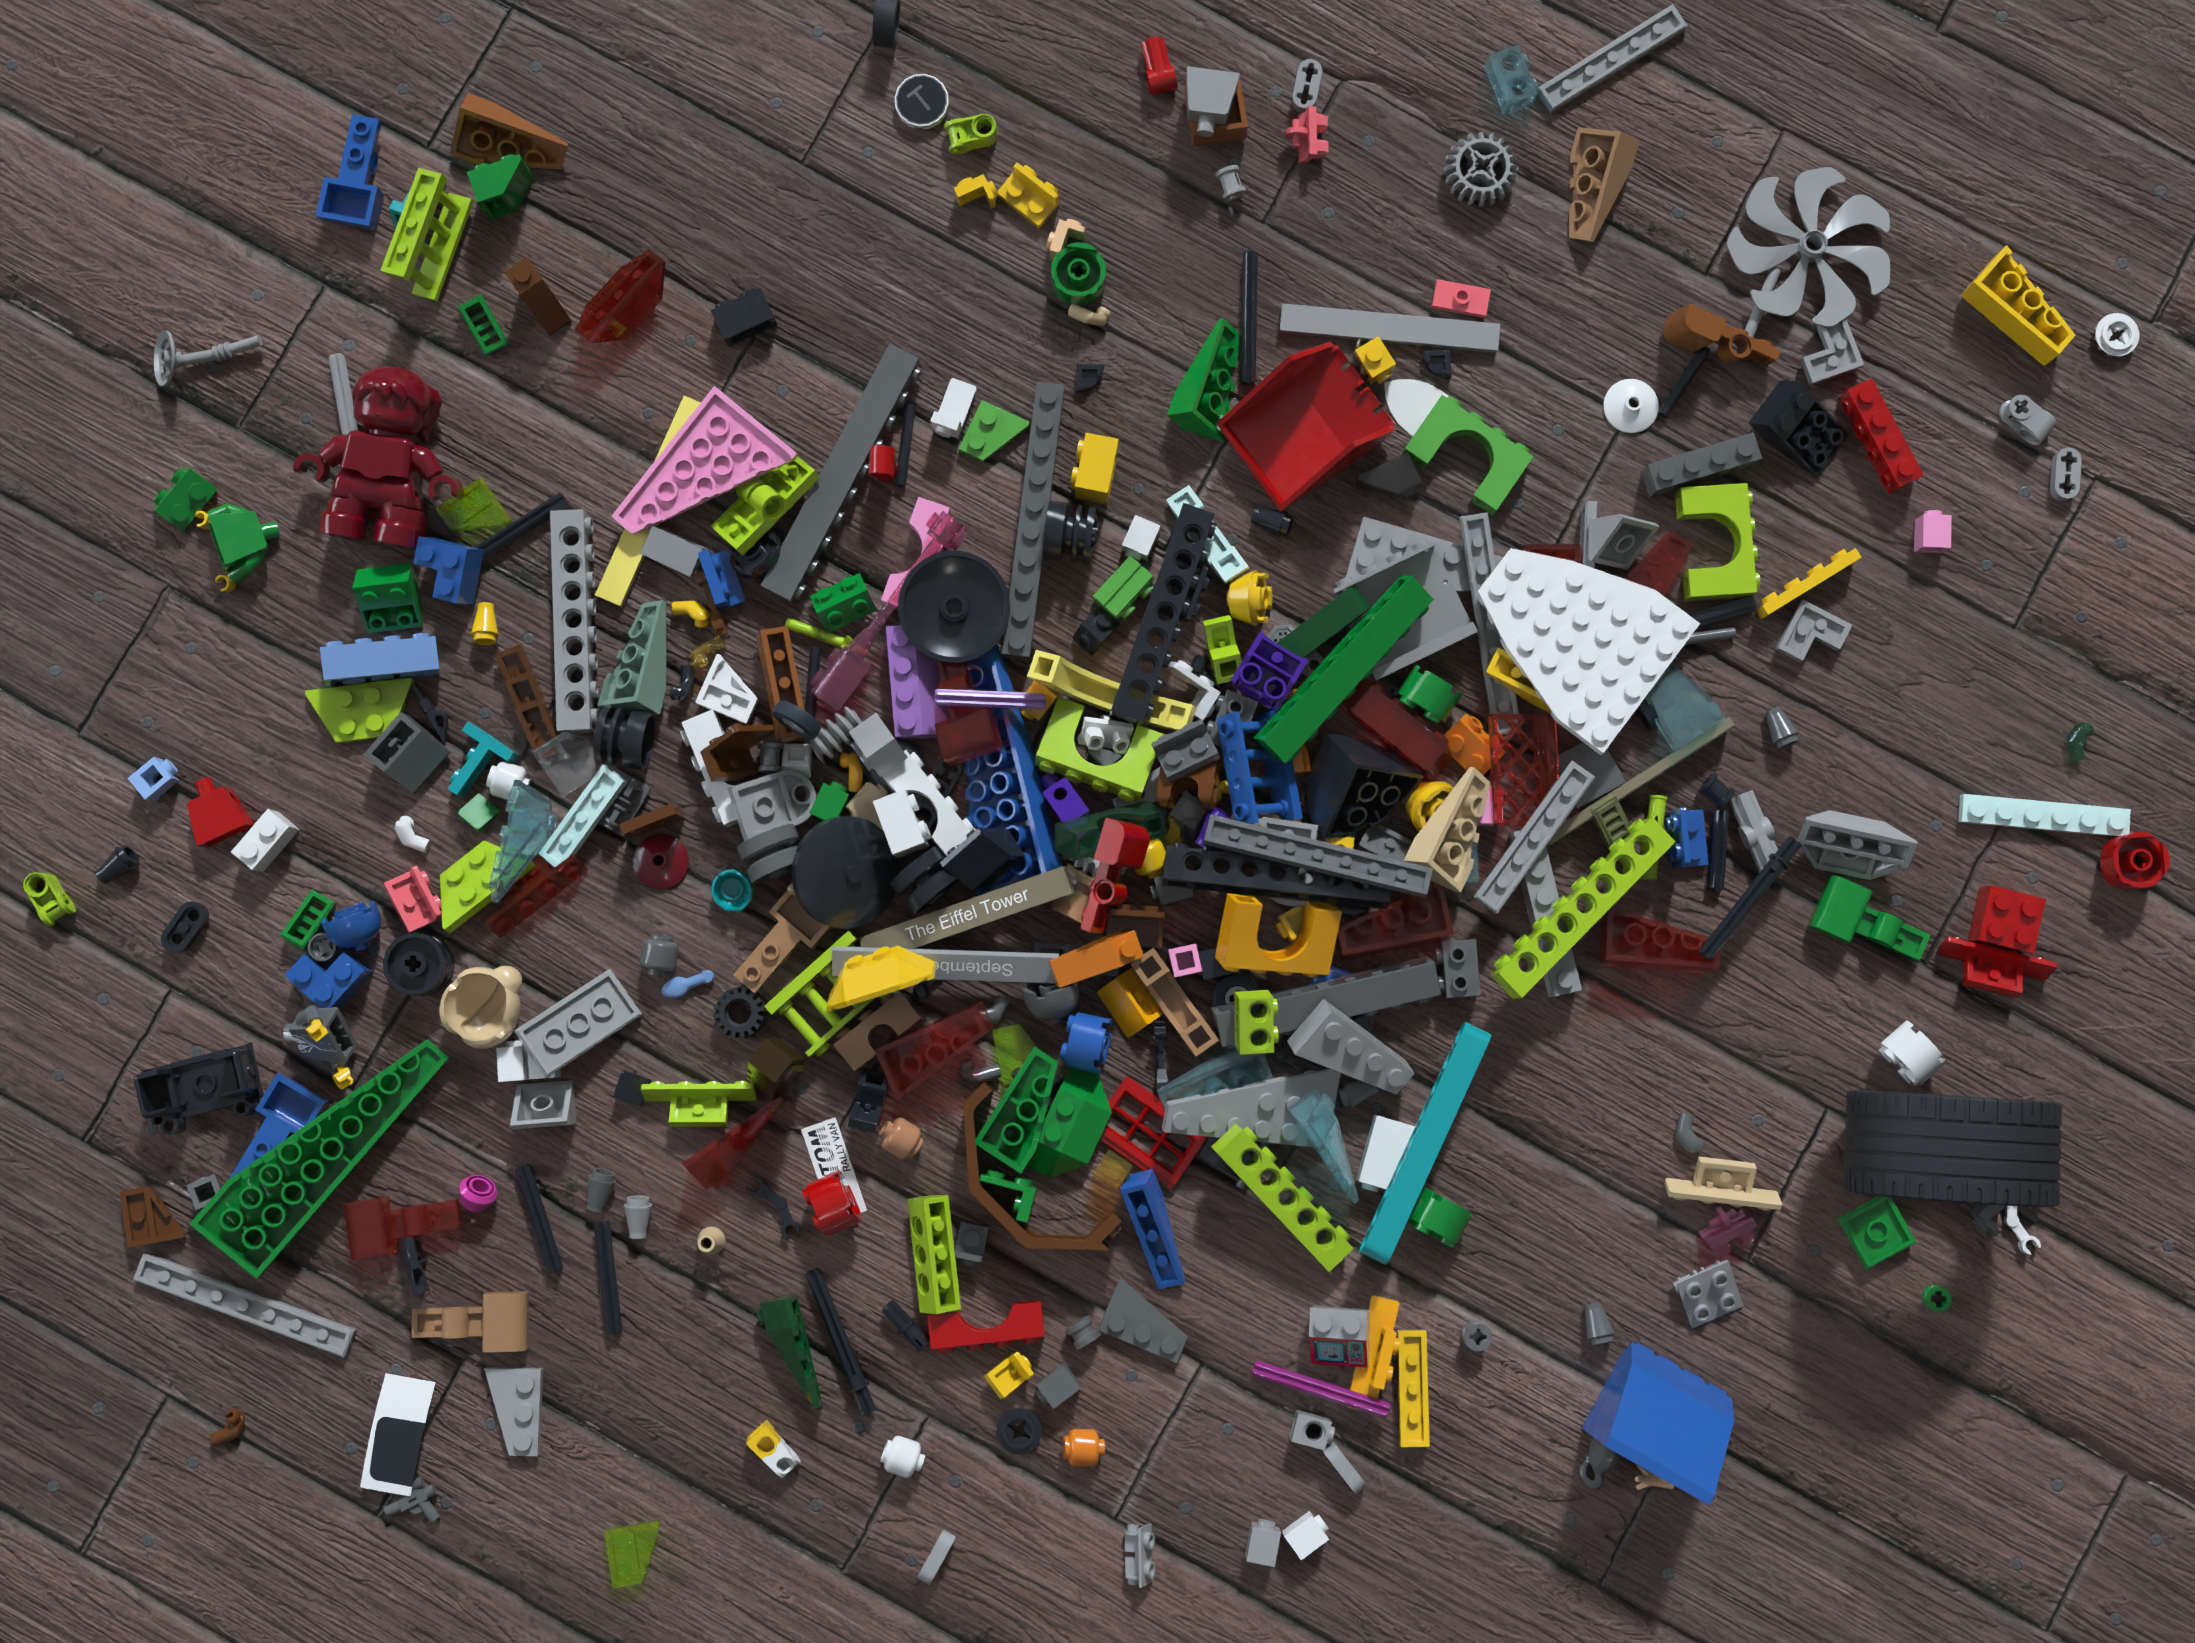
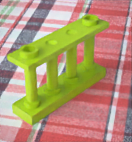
M418 168L380 271L385 275L410 281L411 278L415 281L411 294L437 302L474 200L451 193L447 195L443 191L447 180L443 174ZM438 202L443 205L439 220L434 217ZM430 227L434 230L430 244L427 245L424 240ZM421 253L425 258L419 271L415 268V264Z
M850 931L846 932L764 1006L771 1015H776L778 1012L781 1015L784 1014L812 1045L805 1052L809 1057L815 1054L820 1057L831 1047L828 1042L878 998L852 1005L854 1009L841 1019L835 1011H827V1002L813 988L815 986L813 981L820 974L823 978L826 976L833 985L835 984L838 976H832L833 946L856 947L854 944L858 939ZM799 993L801 996L805 995L833 1026L822 1038L815 1033L792 1007L794 1004L791 1000ZM888 994L879 996V998L882 1000Z

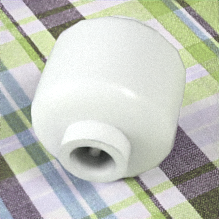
M505 761L491 767L486 786L490 787V793L493 796L512 802L516 801L520 794L526 795L530 785V779L526 778L525 768Z
M895 1436L892 1441L887 1440L880 1462L884 1463V1468L887 1472L909 1478L914 1473V1470L920 1472L925 1455L920 1453L921 1445L917 1441L902 1436Z

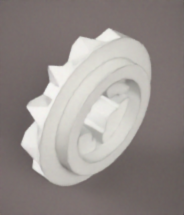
M2121 313L2105 316L2094 328L2096 329L2094 340L2099 345L2098 350H2103L2107 353V356H2118L2119 358L2127 355L2135 349L2139 341L2138 326L2133 319ZM2124 330L2119 336V340L2109 341L2113 334L2112 332Z

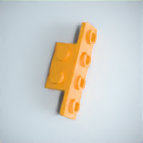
M1375 1295L1371 1297L1369 1310H1371L1369 1367H1355L1350 1387L1351 1391L1378 1399L1380 1389L1384 1390L1385 1383L1390 1384L1393 1367L1389 1365L1392 1355H1397L1400 1339L1396 1338L1397 1333L1394 1331L1399 1308L1398 1301Z

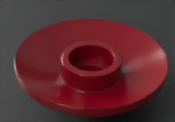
M655 834L647 837L638 845L633 857L634 871L639 880L648 887L668 889L677 885L685 877L689 867V855L685 846L677 838L667 834ZM657 856L664 858V863L661 866H656L655 864Z

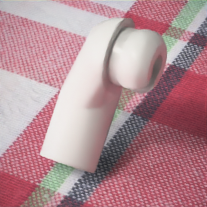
M409 816L400 817L399 821L395 824V831L402 844L426 853L430 847L431 840L415 835L412 829L414 826L412 818Z

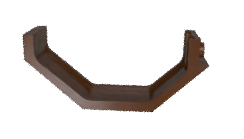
M984 1082L963 1103L969 1192L1026 1249L1109 1250V1245L1104 1239L1107 1238L1110 1241L1121 1230L1119 1225L1121 1217L1114 1210L1092 1232L1085 1236L1036 1234L1031 1232L1021 1221L1016 1220L1017 1217L993 1194L983 1181L979 1180L982 1173L979 1146L976 1145V1138L978 1136L976 1110L994 1090L987 1082Z

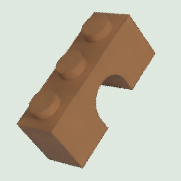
M894 992L889 993L880 1001L883 1006L875 1012L869 1009L858 1018L860 1021L859 1025L852 1030L848 1026L836 1036L839 1041L833 1045L853 1071H858L879 1054L871 1043L872 1031L877 1026L882 1024L889 1025L898 1036H902L923 1019L902 992L898 994Z

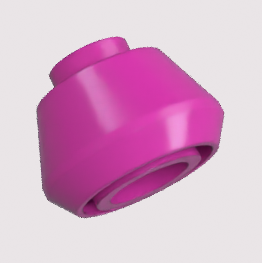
M469 1176L463 1179L459 1186L461 1204L472 1212L485 1210L498 1196L496 1186L485 1176Z

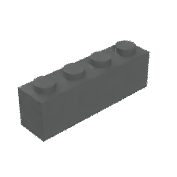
M1753 432L1648 464L1641 473L1649 497L1680 489L1681 487L1753 467L1762 459Z

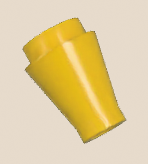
M482 602L477 604V612L471 631L475 644L493 645L496 643V638L499 637L494 604Z

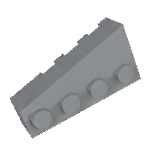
M1325 999L1318 1004L1287 1040L1295 1055L1393 1094H1397L1415 1074L1404 1058Z

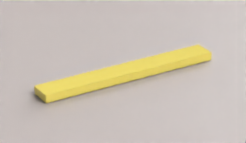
M683 396L656 459L701 402ZM626 528L624 529L595 593L596 597L617 606H623L645 557L640 553L651 528L636 535L630 533Z

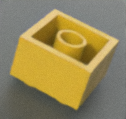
M1086 433L1084 441L1079 440L1076 452V463H1079V468L1073 467L1071 476V490H1075V499L1108 505L1118 457L1119 439Z

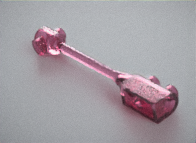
M942 511L940 515L934 512L928 519L925 526L929 528L927 534L933 539L870 625L863 629L846 646H843L841 650L835 647L826 659L830 663L829 667L825 672L819 669L810 681L814 686L811 691L838 712L871 668V664L864 660L875 641L876 634L897 607L902 584L909 572L923 559L936 554L941 545L948 550L952 548L955 551L966 538L968 532L964 530L965 527L946 512Z

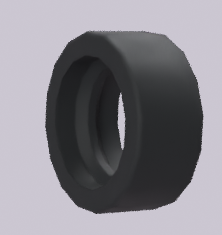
M875 0L872 25L873 46L895 48L899 30L900 0Z

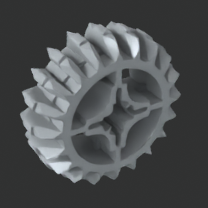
M1479 132L1477 139L1470 133L1467 136V141L1461 138L1458 140L1457 146L1451 147L1449 151L1451 155H1447L1445 159L1448 165L1444 168V174L1449 175L1446 177L1445 182L1446 184H1454L1450 190L1451 194L1459 191V201L1467 197L1469 198V206L1473 204L1474 200L1478 201L1479 207H1483L1485 200H1487L1490 206L1495 203V198L1500 201L1503 200L1505 193L1511 192L1513 188L1511 184H1514L1517 180V176L1514 174L1518 171V165L1513 164L1517 157L1516 155H1508L1512 149L1511 145L1502 147L1503 138L1496 142L1493 140V133L1489 135L1488 139L1484 138L1483 132ZM1479 152H1484V153H1487V154H1489V155L1484 156V155H1481ZM1463 157L1467 160L1466 165L1469 168L1464 177L1460 170V161ZM1497 163H1499L1502 170V179L1499 182L1495 179L1496 174L1493 171ZM1478 183L1481 184L1483 187H1477L1472 184Z

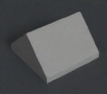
M1622 514L1589 519L1588 559L1591 562L1628 570L1659 526L1657 523Z
M573 1080L517 1085L510 1123L511 1129L576 1124Z

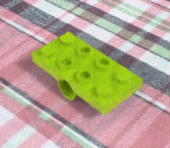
M797 457V459L736 487V493L739 498L711 527L743 556L820 478V475L802 459Z

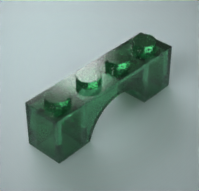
M1141 801L1056 823L1055 851L1075 861L1095 856L1106 818L1142 826L1148 831L1150 840L1165 837L1166 810L1147 801Z

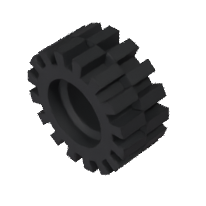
M736 987L727 990L722 996H719L717 1005H714L715 1014L713 1016L717 1021L716 1025L725 1035L733 1038L753 1036L754 1033L760 1031V1027L765 1023L764 1019L767 1016V1011H765L764 1007L765 1002L762 1001V997L759 994L753 993L747 988ZM737 1002L746 1003L751 1010L749 1020L743 1024L735 1023L730 1017V1009Z

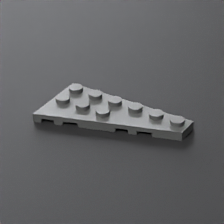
M1367 517L1362 518L1346 577L1351 576L1352 580L1362 576L1360 570L1375 563L1379 568L1388 563L1387 557L1399 551L1404 556L1413 551L1412 545L1426 539L1428 544L1433 541L1436 542L1435 548L1456 592L1470 591L1463 545ZM1494 555L1497 567L1504 557Z
M1330 1068L1319 1071L1310 1070L1305 1071L1301 1075L1282 1076L1245 1084L1241 1088L1231 1090L1227 1088L1204 1096L1199 1094L1167 1101L1162 1130L1166 1133L1221 1138L1236 1123L1241 1129L1247 1126L1259 1138L1256 1142L1327 1149L1341 1073Z

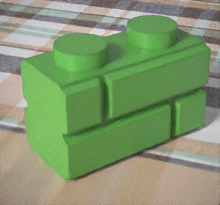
M1129 556L1093 595V601L1117 621L1122 617L1126 620L1136 609L1133 604L1140 597L1146 599L1153 591L1154 586L1152 583L1155 577L1132 556Z

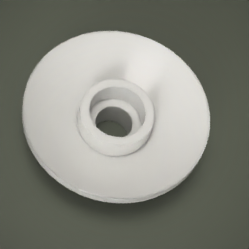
M1625 379L1617 382L1609 389L1604 398L1603 409L1606 419L1615 429L1624 433H1638L1647 429L1654 422L1658 414L1659 404L1655 392L1649 385L1640 380ZM1629 400H1635L1638 406L1632 408L1629 405Z

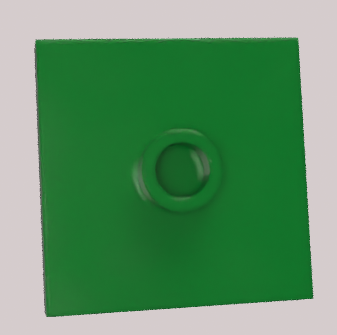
M1877 1196L1837 1218L1864 1269L1867 1270L1917 1243L1892 1197Z

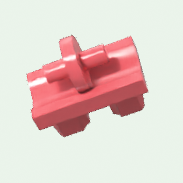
M1308 106L1306 112L1297 115L1298 119L1292 120V127L1284 131V137L1292 140V147L1298 148V163L1304 164L1312 158H1323L1329 152L1328 142L1317 140V133H1324L1327 130L1328 116L1316 113V107Z

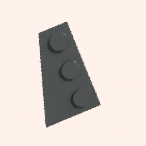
M1119 1277L1098 1330L1177 1363L1188 1336L1150 1304L1140 1293L1133 1289L1123 1278Z

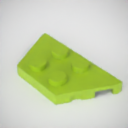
M403 678L307 690L305 695L335 742L347 743L377 739L399 713L404 712L406 707L405 701L411 686L414 685V679Z
M487 841L481 842L440 875L443 929L449 934L532 870L535 865L529 859Z

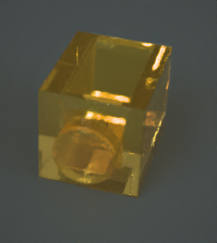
M1108 1148L1093 1174L1118 1189L1133 1164Z

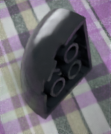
M1325 732L1312 761L1307 782V805L1313 825H1318L1317 831L1324 838H1345L1354 836L1356 831L1366 827L1373 829L1391 817L1389 813L1400 803L1404 805L1409 800L1424 775L1407 760L1381 746L1358 738Z

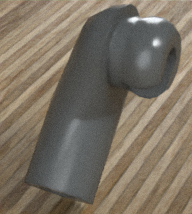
M998 995L992 1008L985 1010L974 1009L971 1012L970 1019L976 1026L982 1028L995 1025L1000 1022L1010 1001Z

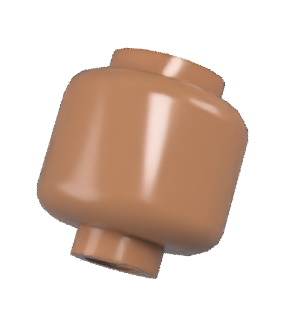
M901 1117L893 1122L887 1121L879 1133L883 1137L881 1147L902 1160L908 1156L910 1158L914 1157L923 1142L921 1130Z

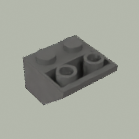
M400 712L364 755L384 773L415 794L451 751L413 718Z

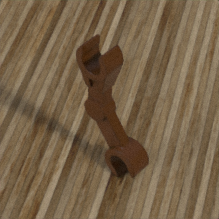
M704 570L694 572L700 588L703 587L708 599L707 604L712 612L711 623L713 629L716 630L717 637L727 634V627L718 611L719 608L715 605Z

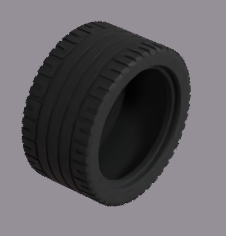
M1864 1090L1847 1091L1846 1112H1848V1116H1846L1845 1121L1847 1133L1845 1134L1846 1151L1844 1152L1846 1168H1844L1843 1184L1845 1191L1882 1197L2021 1207H2055L2059 1205L2060 1183H2058V1179H2060L2061 1167L2059 1165V1161H2061V1148L2059 1147V1143H2061V1130H2059V1127L2062 1126L2061 1103Z

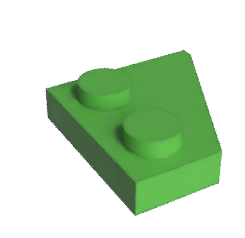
M982 400L958 448L959 452L984 463L997 450L1009 444L1011 439L1022 431L1027 430L1030 422Z

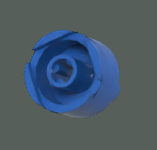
M1078 1012L1076 1016H1069L1066 1032H1070L1068 1044L1063 1043L1060 1053V1059L1064 1060L1066 1067L1101 1074L1102 1070L1098 1068L1099 1063L1105 1064L1111 1033L1106 1032L1107 1025L1112 1026V1019Z

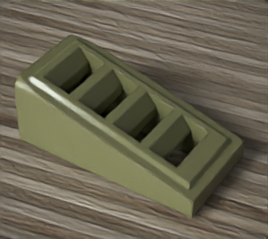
M1611 793L1590 807L1602 842L1608 850L1619 838L1624 839L1630 833L1628 828L1631 825L1614 793ZM1612 808L1611 811H1609V812L1606 813L1605 815L1601 816L1603 813H1605L1606 811H1608L1609 809Z

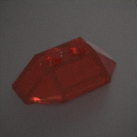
M647 249L641 256L635 257L621 266L586 304L580 316L579 324L576 325L574 330L590 343L626 340L663 299L666 262Z

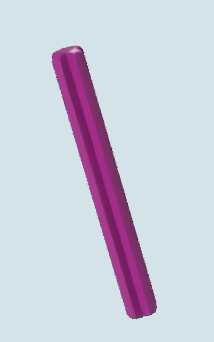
M1256 1361L1252 1370V1375L1382 1418H1387L1390 1411L1389 1402L1261 1361Z

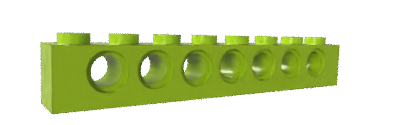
M1653 817L1645 820H1636L1628 828L1630 833L1624 839L1619 838L1609 847L1611 852L1605 859L1603 857L1597 859L1590 866L1592 872L1586 878L1582 876L1576 880L1571 886L1573 891L1567 897L1561 896L1551 906L1554 910L1547 917L1545 915L1541 916L1532 925L1534 930L1529 936L1525 934L1513 944L1515 950L1509 956L1504 954L1495 962L1493 966L1496 969L1490 976L1512 999L1523 998L1675 843L1674 839ZM1635 841L1642 847L1640 855L1634 850ZM1616 861L1623 865L1622 874H1619L1615 869ZM1597 880L1604 884L1603 893L1598 892L1596 889ZM1578 899H1581L1585 904L1584 913H1581L1577 908ZM1559 918L1563 919L1566 923L1564 933L1558 929L1557 923ZM1540 938H1543L1547 943L1545 952H1542L1538 947ZM1521 957L1526 959L1528 963L1526 972L1522 971L1519 967Z

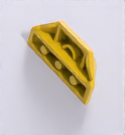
M888 946L881 947L874 951L873 954L864 957L862 955L853 956L845 962L829 994L826 1006L827 1011L841 1009L934 979L936 964L934 961L900 946L892 948Z

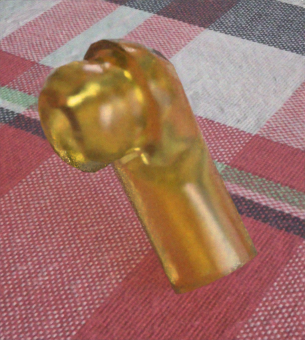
M721 636L715 637L692 650L689 656L690 661L693 662L694 667L702 668L708 663L707 657L725 649L726 644Z

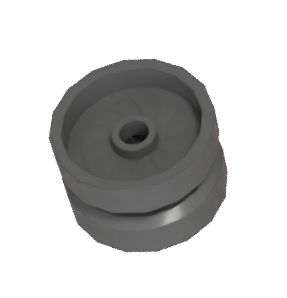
M794 824L773 828L737 846V851L742 861H756L746 871L751 884L772 880L792 871L793 858L798 846H790L799 838Z

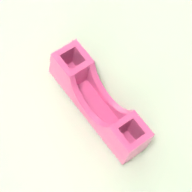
M918 497L909 524L922 540L921 556L918 562L908 571L890 574L881 598L883 605L898 610L899 593L909 572L923 559L943 552L945 543L941 542L945 532H950L954 521L949 507Z

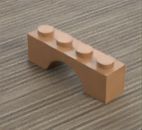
M1154 948L1130 964L1195 1057L1219 1041Z

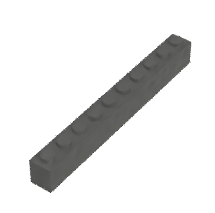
M889 343L820 473V478L815 482L785 538L777 560L768 570L761 584L764 591L794 605L796 600L800 601L807 589V586L804 584L809 575L814 576L820 564L818 558L821 552H826L829 549L833 540L831 534L834 528H839L845 518L846 513L843 511L846 505L853 503L858 493L856 487L860 479L864 480L869 473L870 447L884 444L882 438L886 430L889 432L892 430L897 419L894 416L899 406L904 407L909 397V392L907 391L911 383L915 384L922 373L918 357Z
M1037 382L1009 593L1010 616L1004 632L1002 647L1003 659L1031 661L1043 567L1042 554L1048 504L1052 497L1065 395L1064 385L1044 382Z

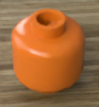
M1072 1429L1068 1436L1063 1438V1458L1068 1460L1069 1464L1073 1467H1094L1097 1465L1099 1457H1104L1105 1441L1104 1439H1099L1098 1432L1094 1429Z

